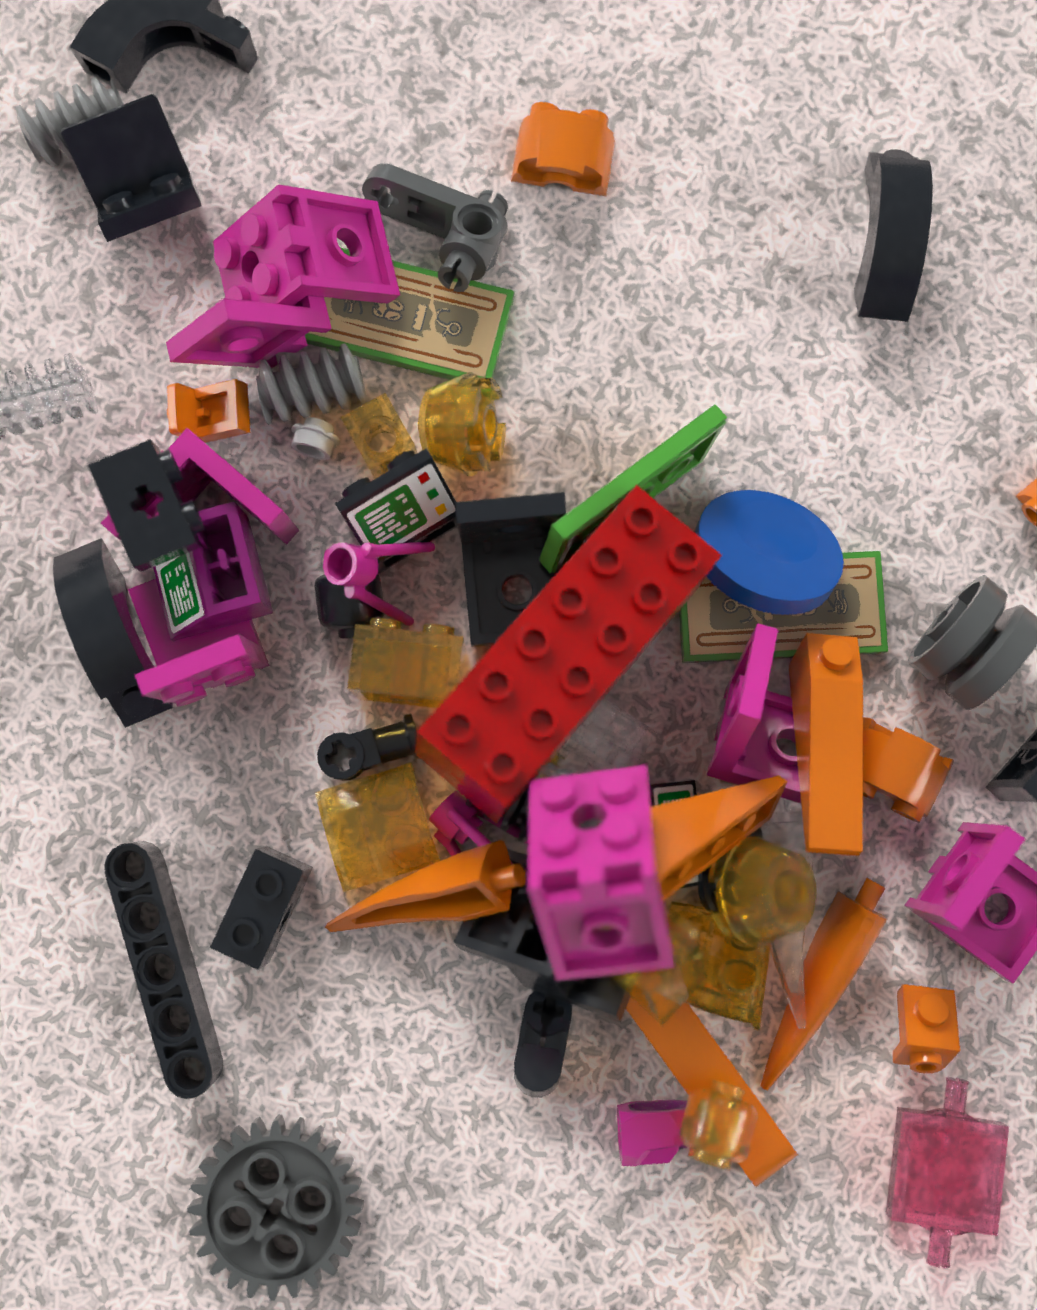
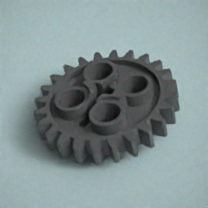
M282 1114L276 1116L270 1130H267L261 1117H258L251 1124L250 1136L238 1125L230 1133L232 1145L220 1139L212 1148L217 1159L206 1156L199 1165L200 1170L207 1177H197L190 1186L193 1192L202 1197L194 1199L189 1204L187 1213L201 1216L202 1218L194 1223L189 1230V1235L206 1237V1241L196 1254L198 1257H203L214 1253L217 1259L209 1273L213 1276L227 1268L231 1272L227 1284L228 1289L231 1290L241 1279L248 1281L247 1296L249 1298L255 1295L260 1285H267L270 1301H275L281 1285H286L292 1298H296L301 1290L302 1279H305L314 1290L317 1289L322 1279L320 1268L334 1276L339 1267L336 1255L348 1257L353 1247V1244L345 1236H357L361 1227V1223L350 1216L362 1212L364 1200L350 1197V1195L359 1190L362 1180L360 1177L346 1178L345 1176L354 1162L353 1157L337 1160L335 1154L341 1141L337 1139L324 1146L320 1142L324 1132V1127L321 1125L310 1136L304 1134L305 1123L302 1117L297 1120L291 1130L285 1128ZM259 1158L272 1160L279 1169V1177L275 1179L262 1177L256 1169L255 1161ZM237 1180L243 1181L246 1188H238L235 1182ZM305 1186L319 1188L325 1196L326 1203L320 1206L307 1204L301 1196L300 1189ZM275 1198L280 1199L284 1203L278 1215L268 1210ZM234 1206L244 1208L251 1217V1224L248 1226L235 1224L230 1219L228 1208ZM314 1224L317 1227V1231L310 1232L306 1225ZM283 1234L290 1236L296 1242L298 1251L294 1253L281 1252L276 1248L273 1237Z

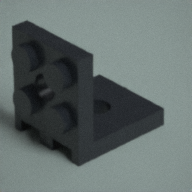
M565 492L455 502L457 526L462 544L471 647L494 645L561 570L559 569L557 572L550 574L539 559L552 524L567 514ZM516 577L525 579L532 588L530 599L519 605L509 603L502 594L504 584Z

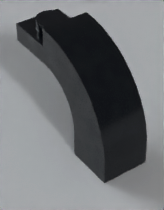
M108 0L86 20L70 45V49L85 73L96 77L110 86L112 79L117 90L125 94L129 91L143 66L153 56L169 48L179 46L199 48L248 74L258 60L249 29L236 18L225 16L219 0Z
M890 149L884 153L869 152L864 172L869 192L870 212L864 254L854 287L858 317L908 322L918 292L929 239L933 197L931 164L928 160H919L918 157L898 149Z
M98 539L54 557L53 580L59 608L76 654L99 698L108 699L125 728L172 709L173 703H163L162 700L143 696L135 675L153 668L154 665L148 657L133 625L126 602L125 578L103 539Z

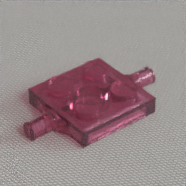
M946 1077L945 1079L946 1088L943 1108L925 1111L897 1107L885 1213L891 1221L918 1224L930 1231L926 1263L938 1268L941 1265L945 1269L950 1268L952 1236L970 1232L998 1236L1009 1126L1001 1121L974 1118L966 1113L968 1085L970 1082L953 1077Z

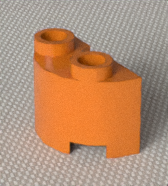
M548 102L534 103L531 106L530 115L523 118L520 125L511 182L543 187L548 183H560L569 186L575 192L606 196L615 145L614 134L608 128V116L594 109L578 113L570 110H560L556 105Z
M863 717V796L873 799L876 792H879L894 801L891 810L909 820L920 823L922 817L926 818L929 815L954 760L940 756L941 749L897 727L892 732L877 724L873 719Z

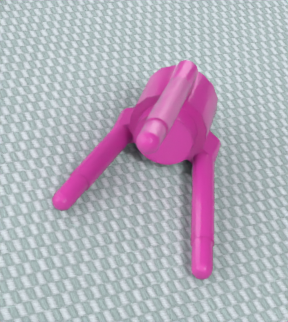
M432 542L381 545L364 543L362 546L348 543H336L324 552V575L334 585L344 586V593L347 598L358 599L396 621L412 626L414 624L413 617L365 590V586L377 576L379 569L377 558L379 556L433 552L435 544Z
M458 790L451 793L429 818V821L438 829L433 836L447 849L450 856L462 852L455 839L461 845L469 839L478 846L491 843L478 830L482 826L483 821L477 816L485 819L483 812L476 806L469 808L466 805L467 799ZM503 817L497 824L493 822L491 819L485 820L500 828ZM515 825L507 830L506 833L518 838L520 827Z

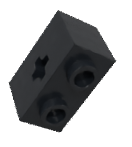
M149 439L87 465L134 569L143 572L203 547L197 533L205 530L203 521L194 502L189 500L183 503L175 483L183 480V477L170 449L161 452L159 447ZM149 492L159 499L164 498V501L156 505L159 515L155 517L139 510V508L146 505L144 494Z
M268 846L256 848L210 948L257 970L268 964L313 867Z

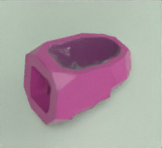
M687 1100L631 1101L617 1105L618 1147L621 1166L670 1163L680 1149L689 1148L704 1128L703 1115L694 1102Z

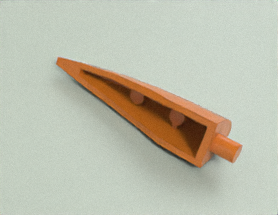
M498 840L463 851L426 866L386 886L328 922L325 928L330 932L396 923L436 920L468 921L507 911L510 908L512 888L523 886L526 882L525 871L520 864L511 865L506 844L504 841Z
M866 878L855 900L840 891L836 893L809 947L783 1014L762 1078L761 1087L763 1089L769 1090L821 1027L846 991L884 927L887 918L874 911L885 887L875 881Z

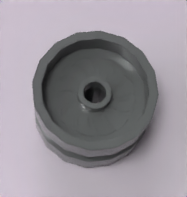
M986 575L976 578L941 611L919 639L908 658L909 665L928 680L940 678L948 674L945 681V693L966 710L978 707L1002 688L1019 670L1037 646V616L1023 604L1004 611L1008 594Z

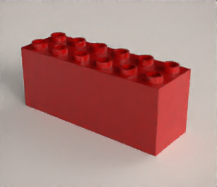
M636 485L416 731V755L497 824L530 786V780L536 779L691 598L722 555Z

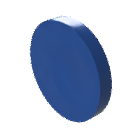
M739 490L723 494L712 500L705 507L694 531L722 555L707 575V578L720 591L733 600L762 612L794 615L816 609L832 594L843 572L842 550L829 527L804 506L777 494L757 490Z

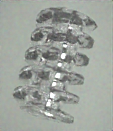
M71 353L64 354L65 370L61 371L51 358L45 359V375L43 376L38 374L31 363L24 365V381H20L12 369L4 370L5 386H0V440L6 438L8 431L14 435L25 433L27 425L34 430L44 428L47 419L55 425L64 422L66 413L73 419H79L84 416L85 406L93 414L98 413L92 384L84 368L78 364Z

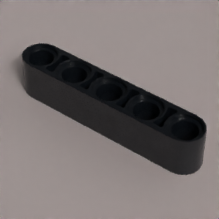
M141 841L120 844L113 848L106 857L104 863L105 877L164 1081L169 1091L176 1097L183 1099L196 1098L210 1088L221 1075L223 1056L169 872L161 850L153 843ZM131 852H137L145 862V870L140 879H134L126 870V860ZM145 902L152 903L159 911L160 921L156 929L146 927L140 918V911ZM159 953L168 955L174 962L175 972L172 979L168 980L158 975L155 969V959ZM172 1005L182 1006L187 1010L190 1016L188 1029H178L172 1024L169 1016ZM186 1057L197 1058L202 1062L205 1068L204 1080H194L187 1075L184 1070Z

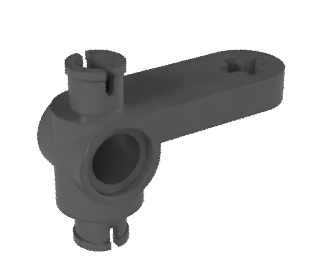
M382 163L375 165L371 169L362 185V193L365 199L378 201L381 214L445 239L439 250L442 266L438 271V279L443 286L450 289L453 280L458 279L454 291L463 292L468 288L470 281L481 279L486 271L495 265L499 245L508 228L505 218L508 211V203L501 194L497 193L494 201L490 203L492 190H484L476 198L391 164Z

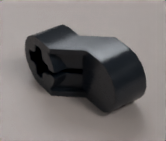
M533 991L529 995L525 1004L514 1061L516 1085L525 1095L532 1098H542L551 1094L557 1088L561 1077L572 1018V1004L537 991ZM541 1037L546 1038L544 1047L540 1046Z

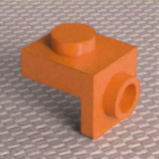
M232 379L196 389L180 383L167 386V418L169 432L172 435L180 436L188 428L204 443L250 433L248 383Z
M902 984L897 991L900 1043L892 1052L893 1063L909 1065L912 1071L918 1073L939 1072L946 1068L960 1052L955 990Z

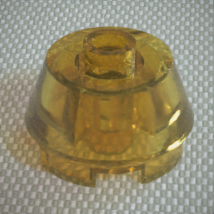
M469 372L427 389L420 405L418 431L422 450L427 448L435 463L464 475L474 476L478 471L490 472V461L501 460L505 445L506 423H497L494 400H500V398H503V395L496 380L493 378H478L476 374Z
M754 836L741 840L711 866L708 883H716V900L719 912L711 911L717 927L727 937L739 939L744 944L752 947H762L803 930L810 922L816 906L817 887L811 866L799 853L765 838Z

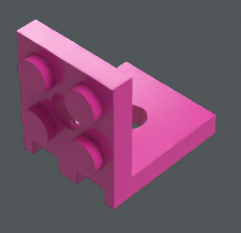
M278 184L213 241L214 260L219 267L226 299L294 306L307 295L389 304L400 296L378 201ZM337 238L347 246L350 256L341 250Z
M307 295L294 306L223 298L166 342L170 362L259 368L260 360L265 359L269 366L274 368L278 365L277 353H297L307 346L305 334L308 332L327 333L332 327L324 297Z
M188 428L168 448L172 452L183 477V480L175 483L183 503L189 500L194 501L213 481L286 545L299 532L297 526L279 506ZM151 492L144 494L146 505L139 508V510L145 511L152 517L159 515L156 505L164 501V498L159 499ZM107 511L108 515L100 524L116 538L120 539Z
M156 578L128 589L157 665L135 675L143 696L162 700L163 703H176L177 707L205 698L207 696L205 689L216 688L223 684L226 687H232L244 683L256 676L255 669L261 670L270 666L252 620L172 641Z
M757 623L725 689L723 696L726 699L724 709L718 721L714 741H716L715 751L708 766L706 776L742 785L780 775L788 781L781 798L801 804L797 756L784 754L776 743L778 739H788L795 743L791 697L766 690L778 629Z
M646 765L530 780L528 891L556 981L674 968L673 947L656 872L650 783ZM590 819L603 820L601 825L595 829L582 830L577 828L581 823ZM600 926H612V927H614V928H611V929H598V928H596V927H600Z
M963 822L957 830L961 833L959 839L947 856L939 855L928 871L932 875L918 897L916 899L910 897L904 906L1005 981L1014 984L1037 951V871L1015 856L1026 839L1008 825ZM1000 893L1007 900L1008 913L1002 921L992 923L985 914V903L990 896Z

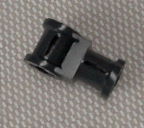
M412 713L404 715L403 721L381 728H369L352 734L340 732L329 735L319 745L317 752V761L321 770L331 778L349 781L359 777L363 771L383 766L390 761L412 755L416 759H420L416 755L417 729ZM342 743L348 750L356 751V757L349 760L350 769L346 771L337 764H331L330 757L338 754L337 746Z

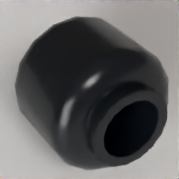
M377 574L375 579L365 586V590L383 599L381 579ZM325 575L316 579L314 589L319 622L325 628L338 629L339 638L366 636L369 634L368 626L379 622L384 617V613L358 599L347 598L344 593V586L334 585L328 581Z

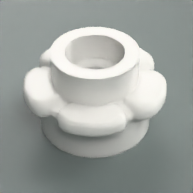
M307 417L304 425L296 423L291 428V431L295 433L291 444L293 449L312 458L329 460L333 448L336 449L340 444L339 438L333 434L334 427L330 423L318 418Z

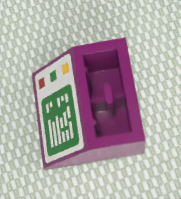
M235 501L198 511L205 527L204 531L197 533L203 547L153 567L172 641L273 614L249 518Z

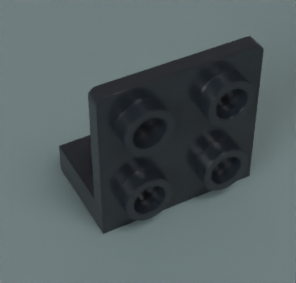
M150 94L62 128L61 136L97 208L98 225L107 242L202 206L197 187L156 95Z

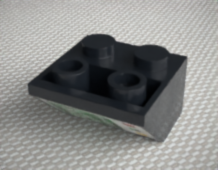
M427 448L417 454L413 450L400 454L387 465L389 471L372 481L366 477L352 483L343 490V498L335 503L361 546L364 543L381 545L433 542L458 527L455 509L456 500ZM411 554L379 556L377 558L378 574Z

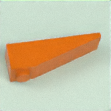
M806 633L788 666L805 851L860 856L863 852V677L858 638Z
M778 775L651 807L656 872L662 900L667 899L771 819L788 781Z

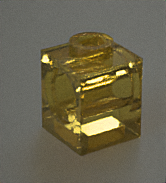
M386 393L340 417L374 479L389 471L387 465L400 454L410 450L417 454L413 440ZM386 432L396 437L394 445L387 451L377 452L370 448L371 440L379 433Z

